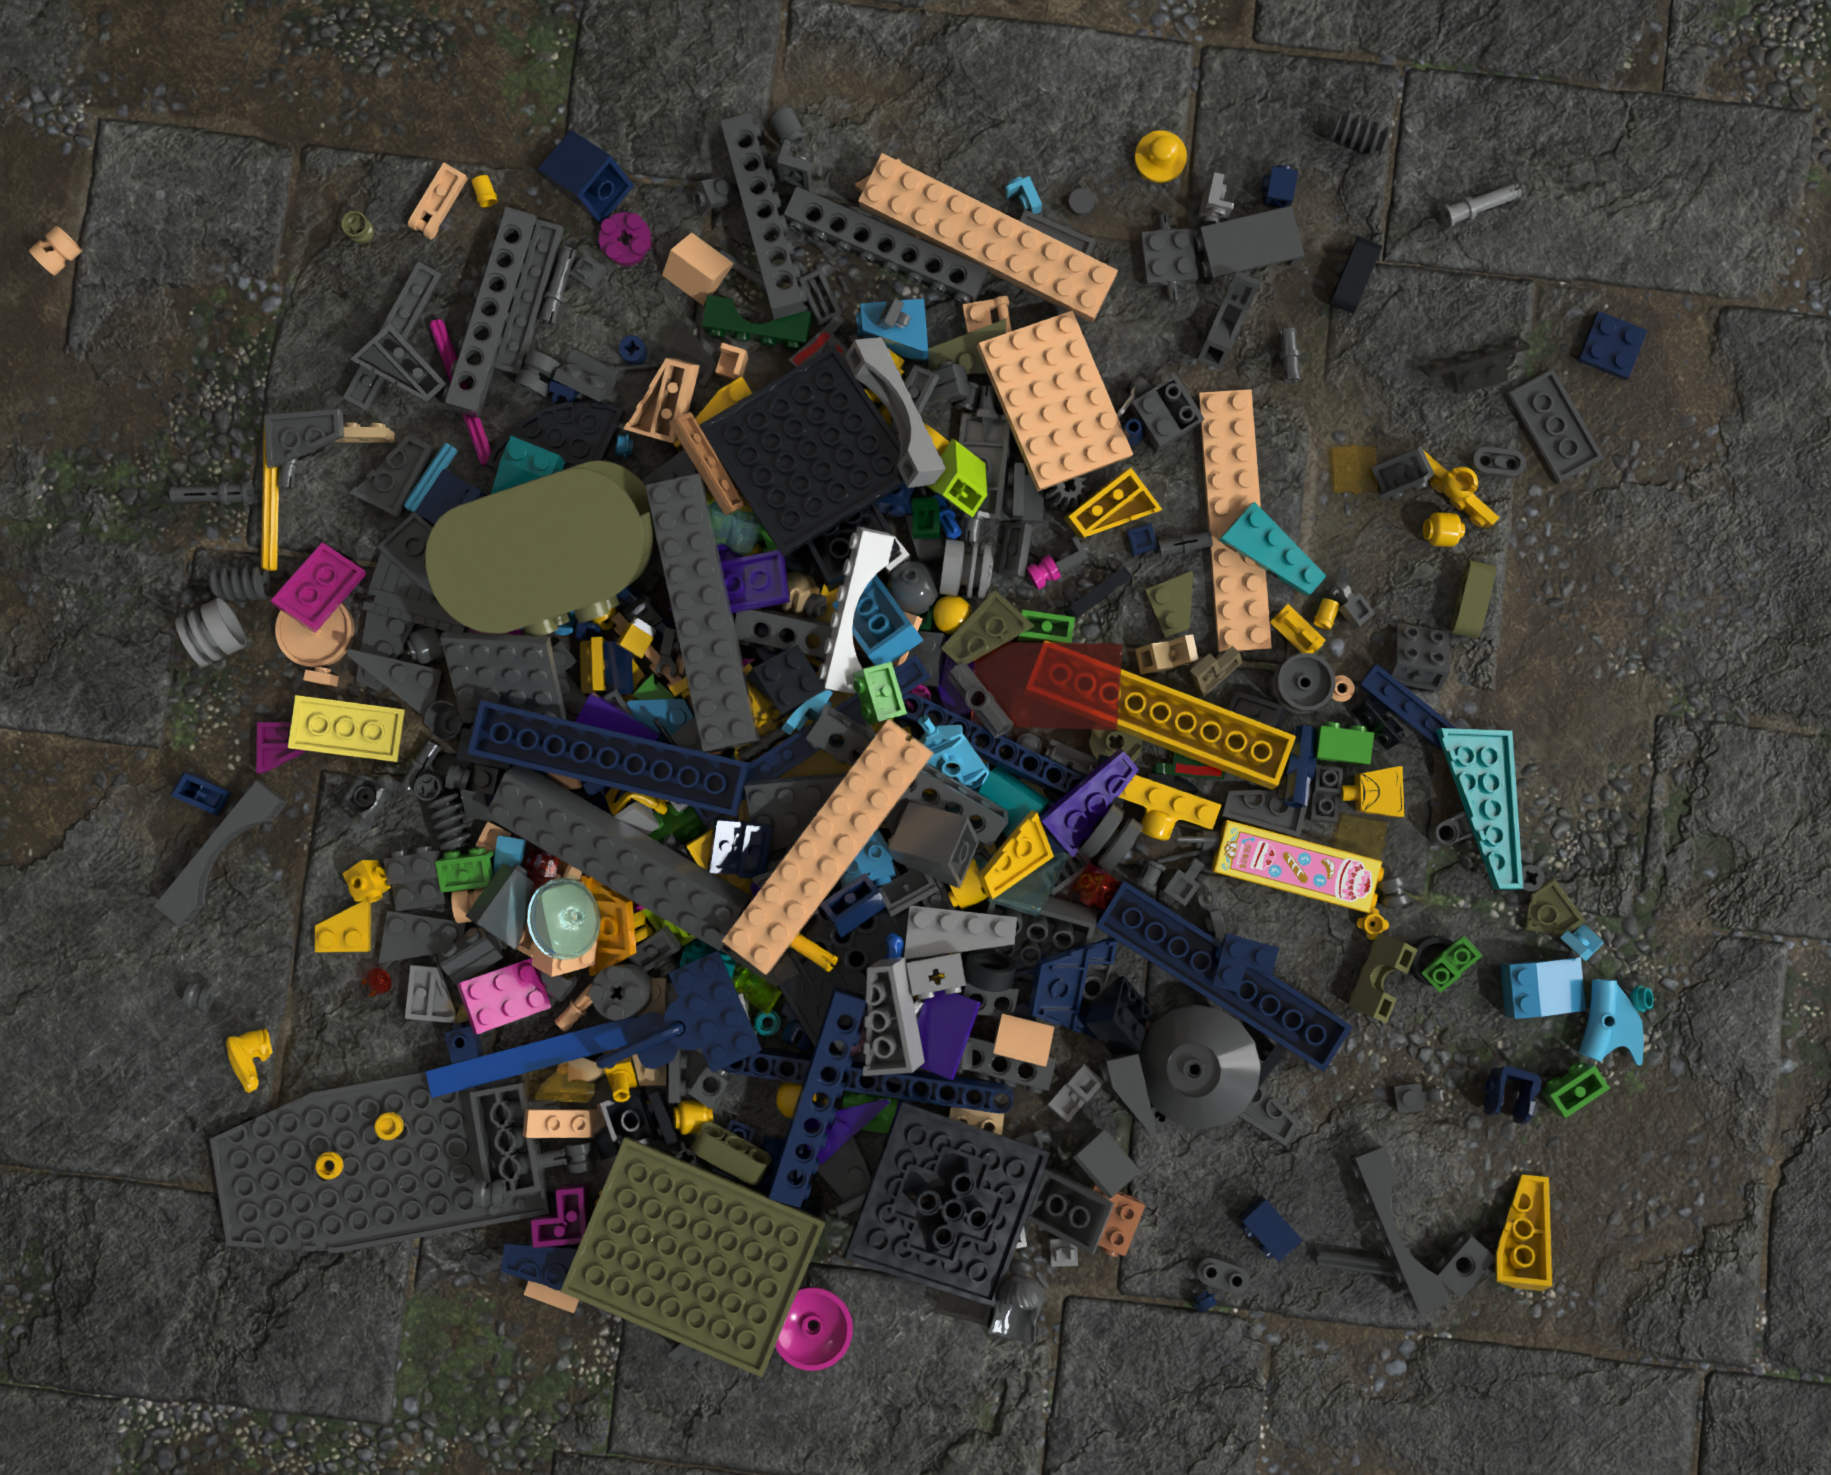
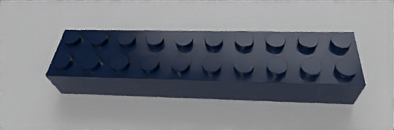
M480 700L467 753L732 816H738L745 788L744 785L750 763L483 700Z
M1120 881L1097 918L1096 928L1323 1072L1326 1071L1353 1027L1270 973L1246 967L1239 993L1211 985L1223 943L1125 881Z

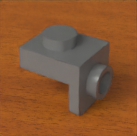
M728 176L702 180L692 192L693 203L698 208L701 216L707 215L711 208L733 205L737 201Z

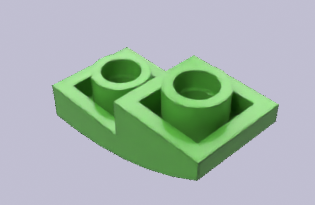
M1463 934L1438 955L1422 971V974L1441 993L1460 978L1462 972L1480 959L1482 954Z

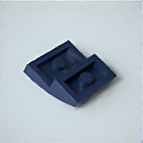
M715 818L707 865L708 872L736 874L738 878L751 879L752 877L764 874L766 872L773 827L748 821Z

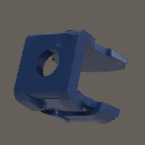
M1509 1066L1492 1068L1490 1077L1485 1085V1092L1487 1094L1483 1105L1484 1114L1495 1116L1500 1112L1503 1105V1092L1507 1078L1521 1082L1518 1099L1512 1113L1513 1121L1518 1124L1528 1123L1534 1114L1536 1104L1534 1096L1540 1093V1076Z

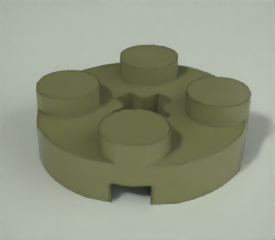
M1097 723L1094 726L1089 739V747L1094 758L1098 760L1100 754L1110 757L1118 750L1117 747L1112 749L1109 746L1111 743L1109 740L1110 736L1114 738L1120 736L1122 738L1120 741L1121 749L1132 762L1138 758L1142 748V739L1101 723Z

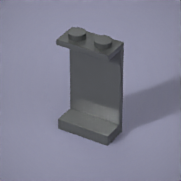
M1292 206L1200 227L1197 237H1195L1196 250L1198 253L1201 252L1203 258L1201 271L1203 277L1208 278L1209 285L1214 284L1217 277L1234 274L1237 271L1243 272L1286 261L1289 262V266L1300 264L1305 256Z

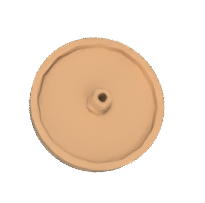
M342 602L319 630L314 633L280 610L276 620L275 634L280 649L293 662L310 668H315V666L326 667L334 664L347 653L354 637V621L349 609Z

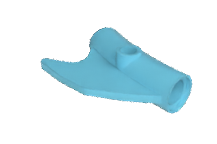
M1593 979L1587 1026L1578 1053L1602 1062L1603 1058L1612 1050L1624 1046L1630 1052L1634 1063L1639 1066L1642 1065L1644 1049L1642 1019L1632 1002L1617 984V980Z

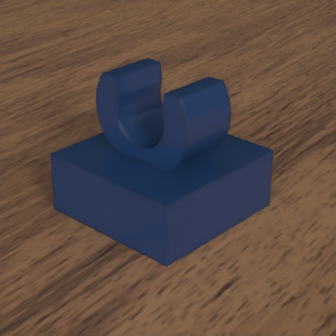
M553 379L550 381L548 391L554 392L552 396L554 403L559 401L560 395L565 396L567 402H574L575 397L580 394V392Z

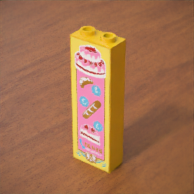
M1224 820L1219 835V849L1215 851L1210 872L1356 911L1370 913V909H1374L1378 895L1375 893L1377 882L1382 881L1384 868L1381 867L1383 861Z

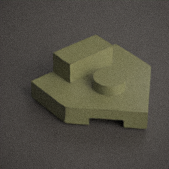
M1554 877L1543 883L1538 890L1531 891L1525 930L1562 936L1567 930L1571 932L1586 922L1585 918Z

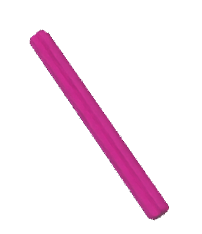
M441 319L430 322L429 326L451 383L453 378L451 367L454 360L458 361L445 323ZM466 381L461 384V389L463 390L469 389ZM462 414L480 464L487 466L486 462L492 450L480 418Z

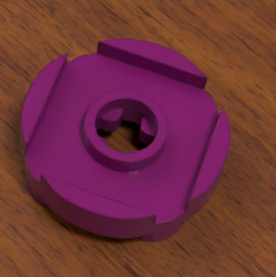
M621 212L610 216L602 222L599 232V244L604 255L611 261H614L615 264L632 266L644 259V256L651 248L652 236L648 225L638 214ZM624 233H627L628 236L632 235V239L628 240V245L618 241Z

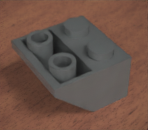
M1178 375L1132 401L1129 407L1133 417L1140 421L1143 433L1155 452L1175 442L1204 421L1203 415Z

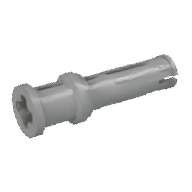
M1514 182L1475 198L1464 197L1461 199V202L1453 205L1445 204L1441 206L1440 211L1442 221L1446 227L1450 228L1461 220H1472L1479 212L1514 199H1519L1521 197V189L1515 191L1514 189L1518 188L1519 185Z

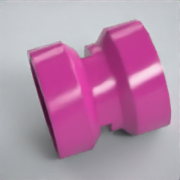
M1050 555L1041 558L1038 566L1031 564L1026 567V572L1037 590L1045 587L1046 580L1056 581L1061 578V574Z

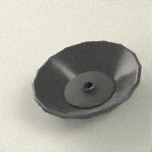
M1201 1005L1173 1009L1153 1023L1142 1041L1139 1059L1149 1100L1158 1112L1178 1125L1198 1129L1225 1125L1246 1110L1257 1092L1261 1065L1255 1042L1241 1022L1221 1009ZM1192 1064H1197L1200 1067L1198 1074L1192 1072Z

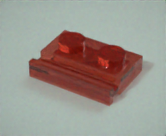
M530 849L523 862V867L528 872L526 877L534 882L533 889L535 890L550 888L548 886L549 881L555 878L560 862L559 858L545 850Z

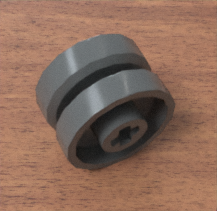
M1299 653L1282 662L1273 671L1269 682L1270 695L1274 703L1283 705L1287 713L1292 715H1306L1324 706L1331 699L1336 687L1335 674L1330 664L1322 657L1312 653Z
M1114 804L1109 807L1108 812L1103 818L1100 817L1092 828L1093 832L1087 840L1084 839L1078 849L1085 856L1091 858L1101 848H1104L1097 864L1107 872H1110L1125 857L1143 828V825L1133 818L1127 819L1118 828L1124 817V811Z

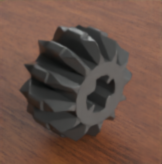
M1078 476L1046 488L1045 490L1049 491V493L1045 495V499L1052 498V507H1056L1059 504L1061 511L1068 509V506L1071 509H1075L1078 507V503H1082L1086 498L1083 494L1088 491V487L1082 485L1086 481V477L1079 478Z

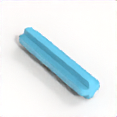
M448 443L442 445L404 502L403 506L411 512H416L442 470L448 467L456 455V448Z

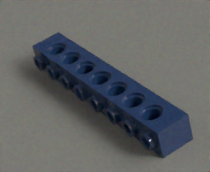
M835 986L833 988L768 1189L769 1199L800 1208L802 1200H807L809 1197L811 1184L808 1182L811 1174H816L820 1161L816 1157L819 1148L824 1149L828 1137L825 1129L827 1123L833 1122L836 1113V1107H833L835 1098H840L844 1088V1082L841 1081L843 1073L850 1070L853 1056H850L852 1046L858 1045L861 1030H858L861 1020L865 1021L868 1013L865 995ZM842 1015L852 1017L850 1024L846 1026L839 1025L837 1020ZM838 1040L844 1044L843 1048L839 1051L829 1049V1045L833 1041ZM824 1067H833L835 1073L830 1077L822 1076L821 1070ZM818 1092H823L827 1095V1098L820 1103L815 1102L812 1098ZM809 1118H815L819 1121L818 1125L814 1128H808L804 1123ZM800 1144L810 1146V1150L806 1153H799L796 1151V1148ZM796 1169L802 1172V1175L797 1179H792L788 1176L791 1170Z

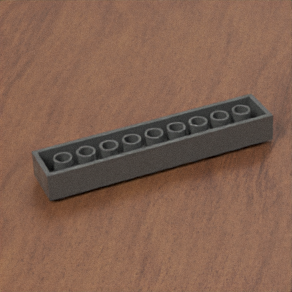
M698 473L645 485L702 750L709 753L758 742L760 739L703 478Z
M514 765L505 772L486 814V817L719 951L725 945L722 940L740 918L751 898L750 894L717 875L709 873L703 867L527 767Z

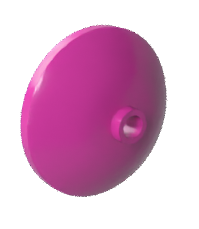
M806 1287L798 1289L775 1345L781 1357L792 1366L808 1371L822 1370L839 1361L846 1353L853 1333L852 1317L846 1304L836 1294L824 1288ZM815 1320L818 1323V1327L810 1328L808 1322Z

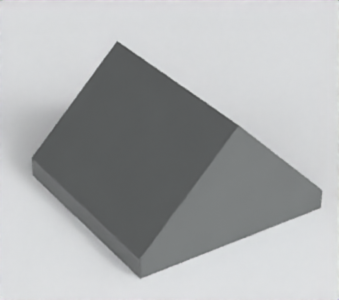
M1096 1128L1073 1157L1108 1199L1112 1198L1140 1172L1139 1168L1108 1132L1101 1128Z

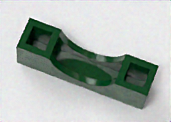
M707 295L702 327L704 332L713 338L722 339L723 336L734 337L733 339L738 342L748 343L749 340L759 341V344L763 346L774 347L775 344L785 345L786 349L799 351L808 343L812 315L811 311H805L775 319L768 323L755 324L740 316L733 299Z

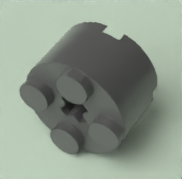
M628 963L607 967L596 975L589 989V997L601 1015L613 1021L622 1020L637 1015L647 1008L652 998V982L648 973L640 966Z

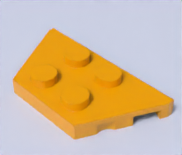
M585 874L581 876V880L585 883L597 939L595 965L589 967V975L594 976L603 969L614 966L637 953L633 902Z

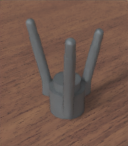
M1177 821L1174 826L1199 832L1195 833V837H1176L1175 841L1195 843V848L1200 849L1158 858L1156 863L1171 862L1198 855H1209L1210 851H1218V830H1210L1203 826Z

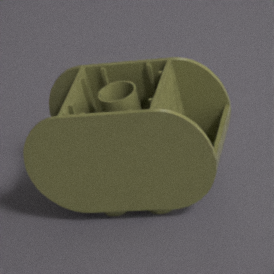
M598 460L586 462L514 486L449 510L440 517L429 535L425 562L428 580L435 597L444 610L461 624L477 631L497 634L507 633L523 627L526 636H544L558 630V626L569 622L568 612H575L578 623L590 621L610 613L609 609L620 605L616 594L638 579L648 569L656 556L659 546L645 484L627 468L613 462Z

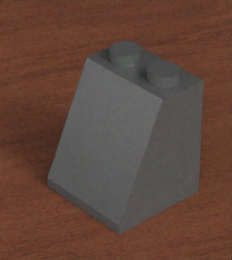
M908 802L905 811L903 810L899 816L897 830L895 834L891 835L888 843V849L894 860L953 887L960 888L979 844L978 837L969 818Z

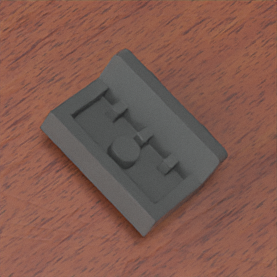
M1421 446L1375 464L1371 468L1382 490L1378 495L1380 500L1388 497L1390 500L1397 499L1405 494V490L1410 488L1413 491L1419 490L1427 486V481L1434 475Z

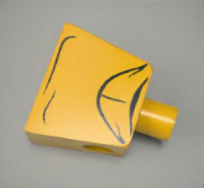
M1403 766L1356 774L1354 777L1355 785H1342L1341 800L1355 801L1356 812L1388 817H1404Z

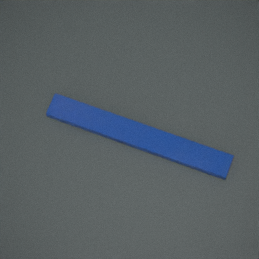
M631 1016L622 1020H616L426 1071L431 1098L623 1047L631 1043L628 1027L632 1020L637 1017Z

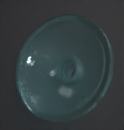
M559 878L546 882L535 892L528 908V927L535 944L541 951L555 959L570 960L584 955L596 942L601 925L600 910L595 897L585 885L574 879ZM574 913L576 915V921L573 918Z

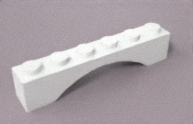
M858 526L856 533L853 532L851 535L849 547L852 551L850 559H846L843 568V575L846 576L843 586H839L837 592L839 605L837 612H833L830 622L833 630L831 638H827L825 642L824 664L821 663L818 670V678L826 689L856 694L853 687V673L862 670V667L856 657L853 645L852 625L854 612L859 597L866 585L889 562L894 537L889 533Z

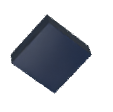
M1152 523L1125 531L1132 556L1158 550L1159 547Z

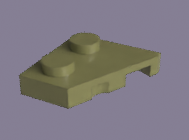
M1192 571L1144 590L1164 639L1190 628L1193 586Z

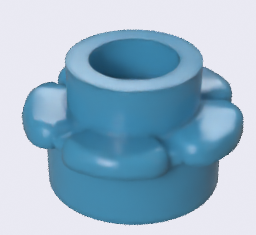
M628 433L626 435L618 434L615 445V455L622 456V459H625L626 454L631 455L633 449V439H629Z

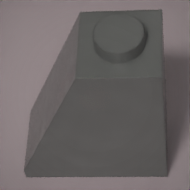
M503 863L465 917L502 943L516 950L519 946L534 882L526 877L528 872L519 865L514 864L511 867Z

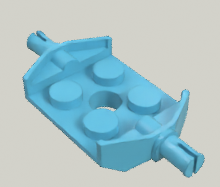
M927 715L924 716V719L921 717L918 723L925 733L919 741L934 752L927 763L978 793V787L984 784L989 775V764H984L963 735L962 726H934ZM949 763L958 764L955 768L947 767L946 765Z

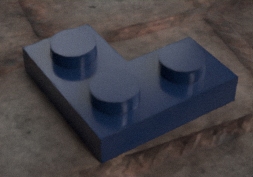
M1225 933L1211 985L1239 993L1246 967L1270 974L1273 973L1279 948Z

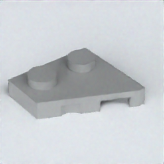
M410 965L405 1019L458 1023L459 1018L440 967Z

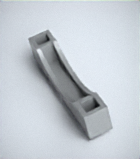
M882 337L854 340L845 358L854 377L880 398L895 421L900 439V457L897 467L907 488L935 484L945 470L943 460L940 458L932 438L927 432L921 415L918 413Z

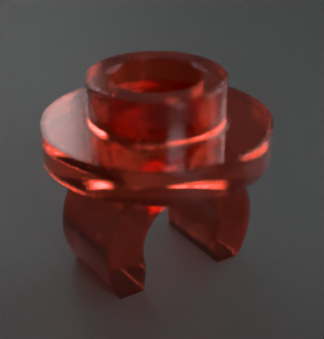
M380 968L372 969L368 973L367 978L361 982L362 985L368 983L373 990L368 994L370 997L384 994L392 986L389 974Z

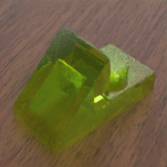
M746 967L734 985L738 993H743L745 999L767 1015H769L782 993L777 983L769 981L757 971L752 972Z

